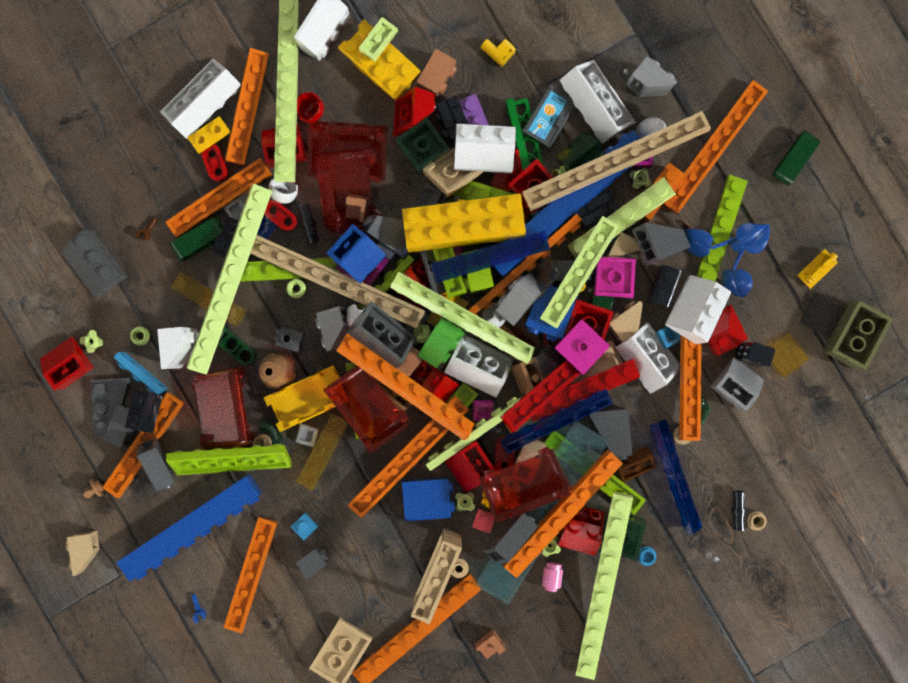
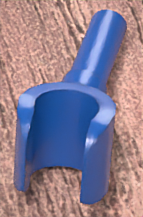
M196 594L191 595L196 611L193 620L195 623H198V615H201L203 620H205L207 613L199 606Z

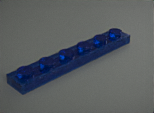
M544 230L431 263L430 265L437 284L549 251L550 246Z
M607 389L597 391L592 396L578 400L567 408H561L553 415L545 416L532 425H526L515 433L507 434L504 438L500 439L501 445L507 454L613 404Z
M658 420L650 425L651 434L654 437L657 452L660 455L676 508L679 511L682 526L685 529L686 535H692L700 530L702 525L667 420Z

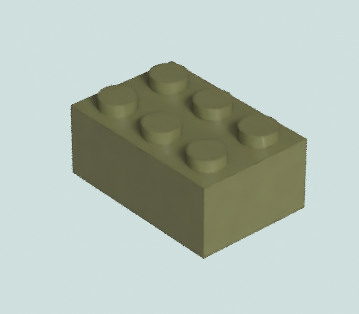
M860 300L851 301L823 352L856 370H867L893 318Z

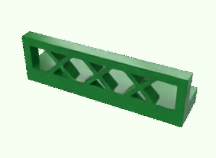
M514 98L507 99L505 107L510 127H516L515 148L519 149L522 169L524 170L530 165L529 161L531 158L534 160L538 159L544 166L539 143L530 137L524 136L520 127L522 121L527 123L531 117L528 98L514 101ZM525 105L526 112L523 117L517 114L516 106ZM527 140L535 146L532 154L526 151L525 142Z

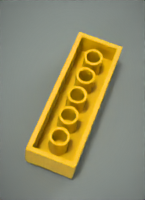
M521 194L402 209L406 247L409 253L525 238L526 235Z

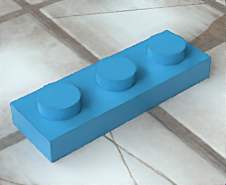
M117 352L113 357L118 361L117 365L124 370L128 369L136 381L146 384V389L149 392L159 395L164 394L168 389L167 386L126 352Z

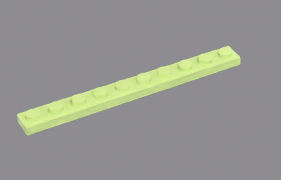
M279 0L275 182H295L298 44L294 36L299 30V0Z
M256 184L251 185L187 369L207 375L270 199L271 190Z
M613 492L575 676L595 680L633 501L632 495Z

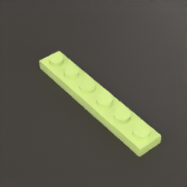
M664 177L607 217V219L620 226L614 237L676 195ZM596 226L568 245L575 258L578 257Z
M604 216L601 217L540 319L555 328L559 327L618 231L619 225Z
M516 396L506 402L508 406L502 410L500 407L491 413V418L488 420L483 418L475 424L476 428L471 431L469 438L465 441L459 439L454 443L452 440L444 446V451L441 453L436 451L429 456V461L426 464L429 470H433L502 421L500 416L518 402L522 396L518 399Z

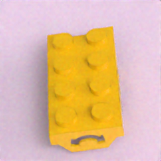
M363 19L358 25V32L347 42L344 40L338 46V49L377 87L381 88L396 101L415 83L421 71L391 43L387 45L375 62L360 52V45L374 28Z
M333 365L264 397L267 406H272L279 421L276 423L279 432H282L347 402L350 398Z

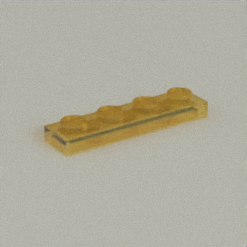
M179 272L170 287L205 309H208L214 292L183 272ZM232 302L226 321L238 327L247 310Z
M333 413L331 414L296 480L297 483L312 491L315 489L349 424L348 421Z

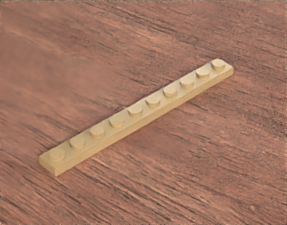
M703 111L527 189L522 192V195L529 210L532 211L710 131L711 127Z
M256 235L250 254L365 306L372 301L392 318L418 329L426 311L365 283L359 284L355 279Z

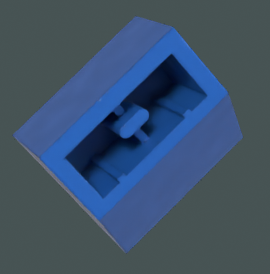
M353 224L327 251L328 256L359 284L365 280L386 256L367 235Z

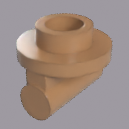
M91 479V486H87L84 492V497L87 499L91 498L95 493L99 497L103 495L102 491L104 489L101 482Z

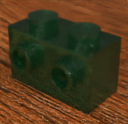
M582 132L555 157L560 166H564L566 172L599 158L604 152L597 139L586 132Z

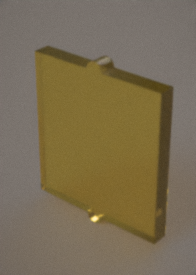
M789 332L780 339L774 340V343L769 346L775 348L772 364L783 378L794 370H798L799 366L809 360L808 356Z

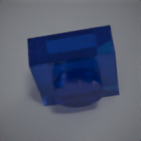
M263 215L257 234L262 238L268 239L277 225Z

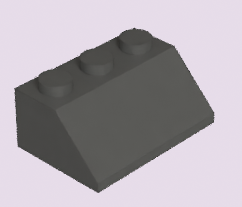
M85 228L71 238L62 253L96 299L128 277L92 230Z
M372 301L356 318L346 333L395 368L404 363L416 339L412 333Z

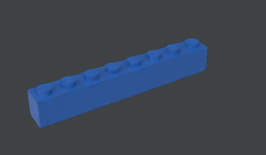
M249 474L116 563L129 582L134 578L138 581L147 575L146 570L152 567L155 570L164 564L162 560L167 556L170 560L179 554L178 549L182 546L186 549L194 544V538L200 535L203 538L212 532L210 528L215 524L219 527L227 522L226 517L230 514L236 516L242 512V506L248 503L251 506L260 500L258 496L262 494V491L251 474Z

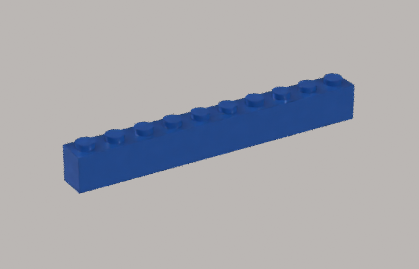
M633 130L629 134L624 133L618 139L619 143L614 147L612 145L609 146L603 154H608L641 138ZM628 168L546 204L547 206L542 211L538 209L531 216L533 219L528 223L525 222V238L504 240L502 242L503 245L499 249L496 247L488 254L489 264L504 279L573 218L582 206L585 207L586 203H589L604 191Z

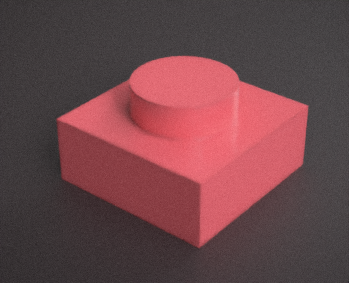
M478 508L472 527L490 534L496 514Z

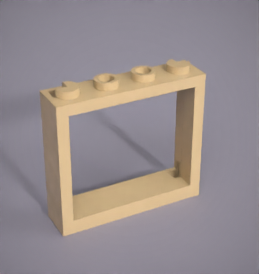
M443 528L414 596L411 617L427 624L431 623L462 550V537L460 534Z

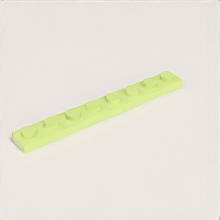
M397 273L390 286L397 293L403 294L415 303L421 304L433 313H437L449 322L455 323L467 332L473 333L483 341L491 343L526 364L531 360L534 347L492 325L404 274Z

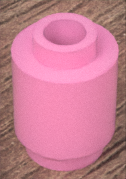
M546 562L542 586L545 587V590L557 592V589L561 588L562 564Z

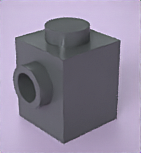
M280 327V330H277L274 336L275 345L300 352L306 334Z
M317 546L300 557L296 564L307 579L327 565L328 555Z

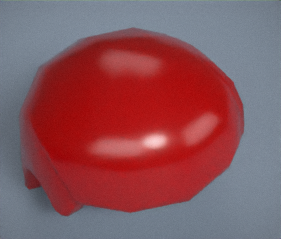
M307 91L302 93L297 98L298 118L307 124L317 122L324 114L323 101L313 92Z

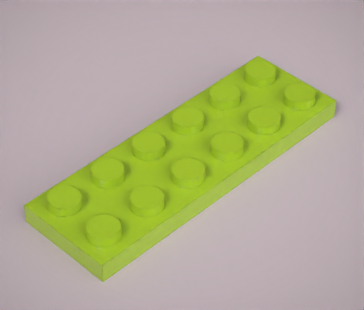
M272 444L271 446L264 447L254 445L250 448L239 446L232 449L214 448L208 451L196 449L193 452L174 451L173 453L166 454V461L176 475L291 467V458L285 445Z

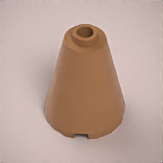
M273 352L265 356L258 368L261 382L272 390H281L291 385L297 373L294 360L289 355L281 352Z

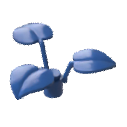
M744 223L738 227L735 238L731 237L729 240L716 245H711L713 238L704 230L695 228L684 230L690 244L688 251L697 257H705L709 254L710 249H716L731 243L732 249L735 252H739L732 266V270L725 269L722 272V283L733 295L746 297L752 289L753 280L748 272L742 269L736 270V267L745 249L752 254L760 253L765 249L770 234L769 224Z

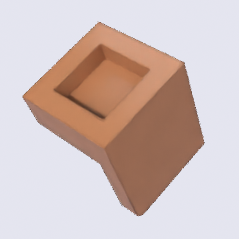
M348 194L346 198V217L359 219V222H364L368 197Z
M493 629L475 643V649L481 651L487 659L496 652L501 654L506 650L504 642Z

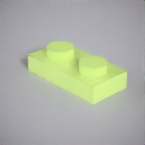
M381 17L360 45L359 51L375 62L396 35L398 28Z

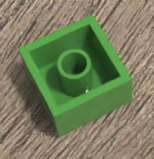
M442 317L418 356L438 368L441 362L446 363L466 331Z

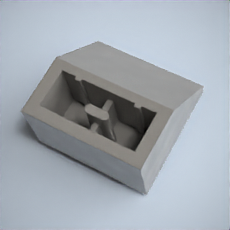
M647 56L633 72L626 86L639 97L663 96L669 93L677 81L672 73L664 71L660 67L657 60L650 59Z
M531 273L525 277L521 275L518 280H515L508 288L510 291L504 294L498 301L500 306L496 309V312L513 326L523 317L542 293Z
M336 307L316 313V325L318 329H321L323 336L321 337V343L326 348V351L337 350L350 327L346 323L348 307Z
M732 357L710 387L739 410L748 411L758 398L764 380L738 359Z

